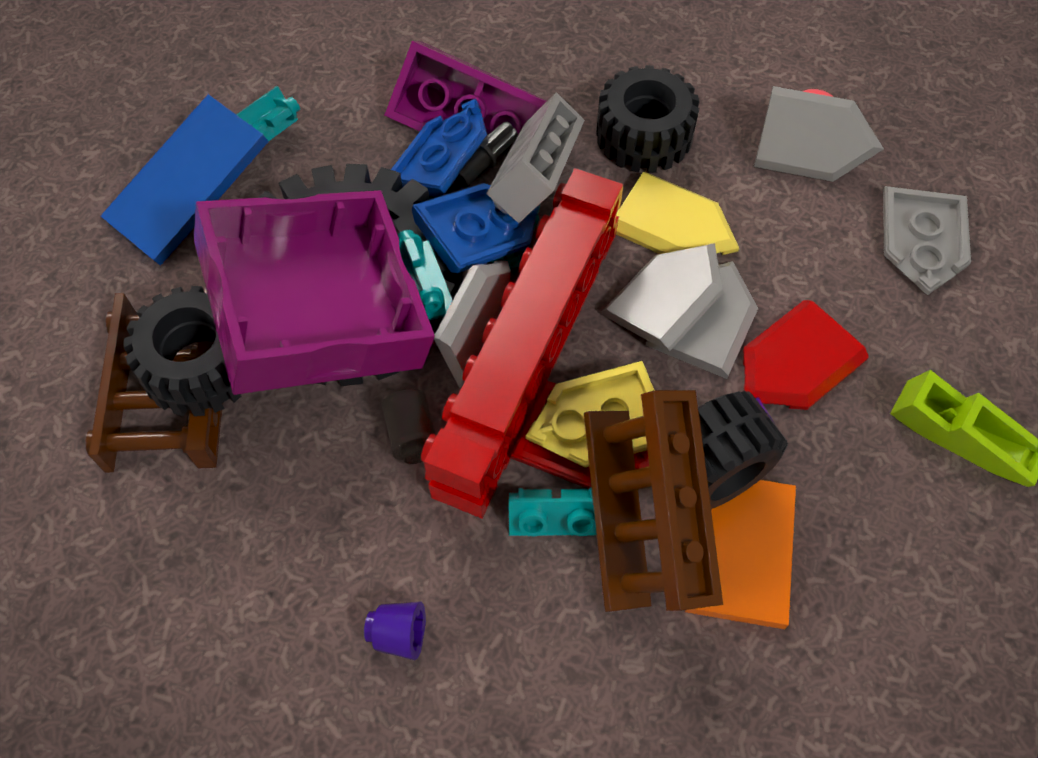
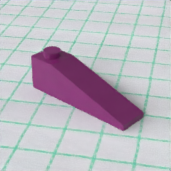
M412 41L384 116L421 131L428 121L440 115L445 120L463 111L462 104L472 99H477L487 134H491L503 122H509L519 135L524 124L547 101L422 41Z

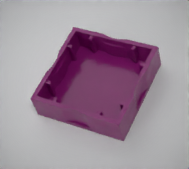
M381 190L317 194L300 199H272L263 197L196 202L194 242L233 395L423 368L435 335L415 281L411 278L402 261L399 238Z

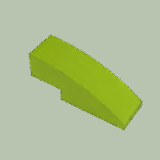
M932 370L907 381L890 413L893 417L922 437L997 476L1026 487L1035 486L1038 480V438L980 393L966 398Z

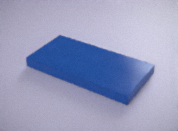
M208 94L102 213L101 217L151 259L161 265L195 227L196 202L218 200L269 141L262 133Z

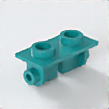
M275 86L236 115L270 141L298 120L297 112L300 110V106L293 97L285 99L279 87Z
M404 230L398 234L400 254L406 270L415 281L428 319L431 321L444 317L453 300L429 240L422 242L418 234H414L412 230Z
M518 488V493H509V536L597 535L592 488L561 489V498H552V489L523 490V488Z

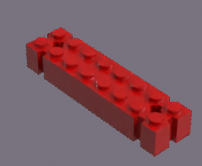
M574 168L567 184L562 182L559 184L553 199L554 209L550 216L543 215L537 229V242L534 248L528 247L523 253L519 265L520 275L516 283L509 282L504 290L501 299L502 310L498 318H490L482 336V343L484 345L479 355H471L466 363L462 380L465 382L459 394L452 393L445 404L442 414V420L447 421L445 428H441L437 435L434 433L430 434L424 444L421 461H424L425 479L430 481L428 485L432 499L483 519L498 487V481L510 462L511 453L545 381L549 379L599 273V267L603 259L605 260L616 237L619 216L616 215L621 205L623 184Z

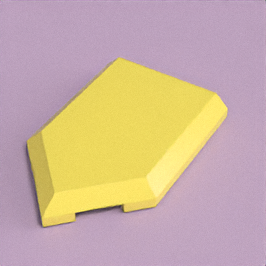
M647 172L641 174L616 215L619 216L616 235L659 254L715 243L716 253L721 252L722 255L738 252L739 246L719 203Z
M643 361L556 384L538 419L533 422L526 434V439L583 467H589L584 412L629 411L630 419L643 416L641 394L654 390ZM646 436L632 440L634 454L647 450Z

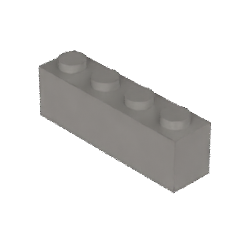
M557 92L524 124L486 193L492 198L495 206L501 212L509 214L518 223L554 191L585 121Z

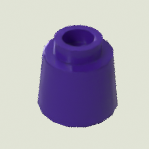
M420 601L379 605L376 611H370L367 614L364 626L365 641L371 642L375 651L411 660L418 659L422 650L426 626L424 604Z

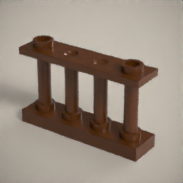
M115 293L113 309L108 311L106 316L108 339L93 430H89L86 436L88 456L105 473L114 472L117 452L182 449L184 453L189 455L198 469L216 468L222 410L215 413L213 408L205 409V416L196 417L189 410L188 425L183 426L182 430L120 433L123 410L159 409L160 407L156 405L153 398H149L145 391L126 392L129 370L131 368L125 357L128 354L124 349V338L130 337L127 331L130 320H138L139 316L124 293ZM200 341L198 345H193L191 350H180L173 361L185 362L194 360L206 353L214 342Z
M653 390L641 394L643 416L630 419L629 411L584 412L605 612L652 606L650 593L664 592L666 611H682L723 605L696 390ZM646 436L649 467L636 469L632 440ZM652 487L655 518L642 520L638 490ZM658 539L662 571L648 572L644 541Z

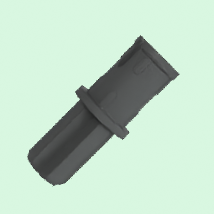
M503 122L484 139L455 179V182L458 184L463 182L461 184L462 187L468 188L488 167L494 168L496 166V158L515 142L518 137L517 131L509 122Z

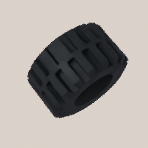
M645 65V68L639 69L637 66L630 67L628 72L620 71L615 74L614 79H608L604 84V90H601L599 96L596 127L597 143L600 149H604V155L609 160L615 157L616 165L624 168L626 164L631 165V171L640 172V168H647L648 173H655L658 166H661L663 170L672 168L673 161L679 164L684 159L685 153H689L700 109L698 108L699 98L698 95L694 94L695 88L692 84L684 83L685 78L680 74H671L670 69L662 67L659 70L654 69V66Z
M192 286L190 291L184 292L182 287L171 289L172 294L163 297L160 293L152 298L154 304L150 307L143 305L136 312L139 319L130 320L127 327L130 337L124 338V349L128 354L125 357L128 365L149 398H153L156 405L163 410L170 407L174 414L184 416L187 410H191L194 417L205 416V409L213 408L215 413L225 409L222 403L229 399L235 403L242 396L241 394L233 395L208 294L204 292L202 286ZM200 341L214 342L206 353L194 360L185 362L173 361L180 350L192 343Z
M748 391L726 394L698 407L711 509L732 500L761 480L776 466L788 446L786 438L753 394Z

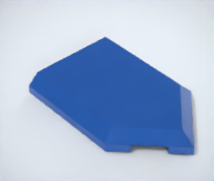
M472 99L462 104L463 111L445 120L440 115L425 124L391 169L400 172L403 187L413 178L428 188L429 196L437 198L444 196L487 136L477 99Z
M483 183L415 204L411 210L414 222L427 240H429V243L448 269L453 273H460L470 269L472 265L485 264L528 248L531 244L539 205L518 223L509 214L501 212L495 206L492 198L486 194L491 185Z

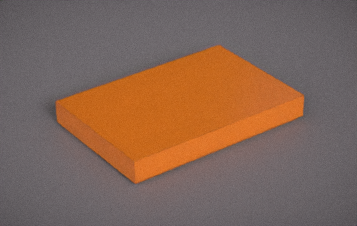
M759 480L737 497L711 509L723 605L685 610L686 613L784 630L787 628L790 610L795 485Z

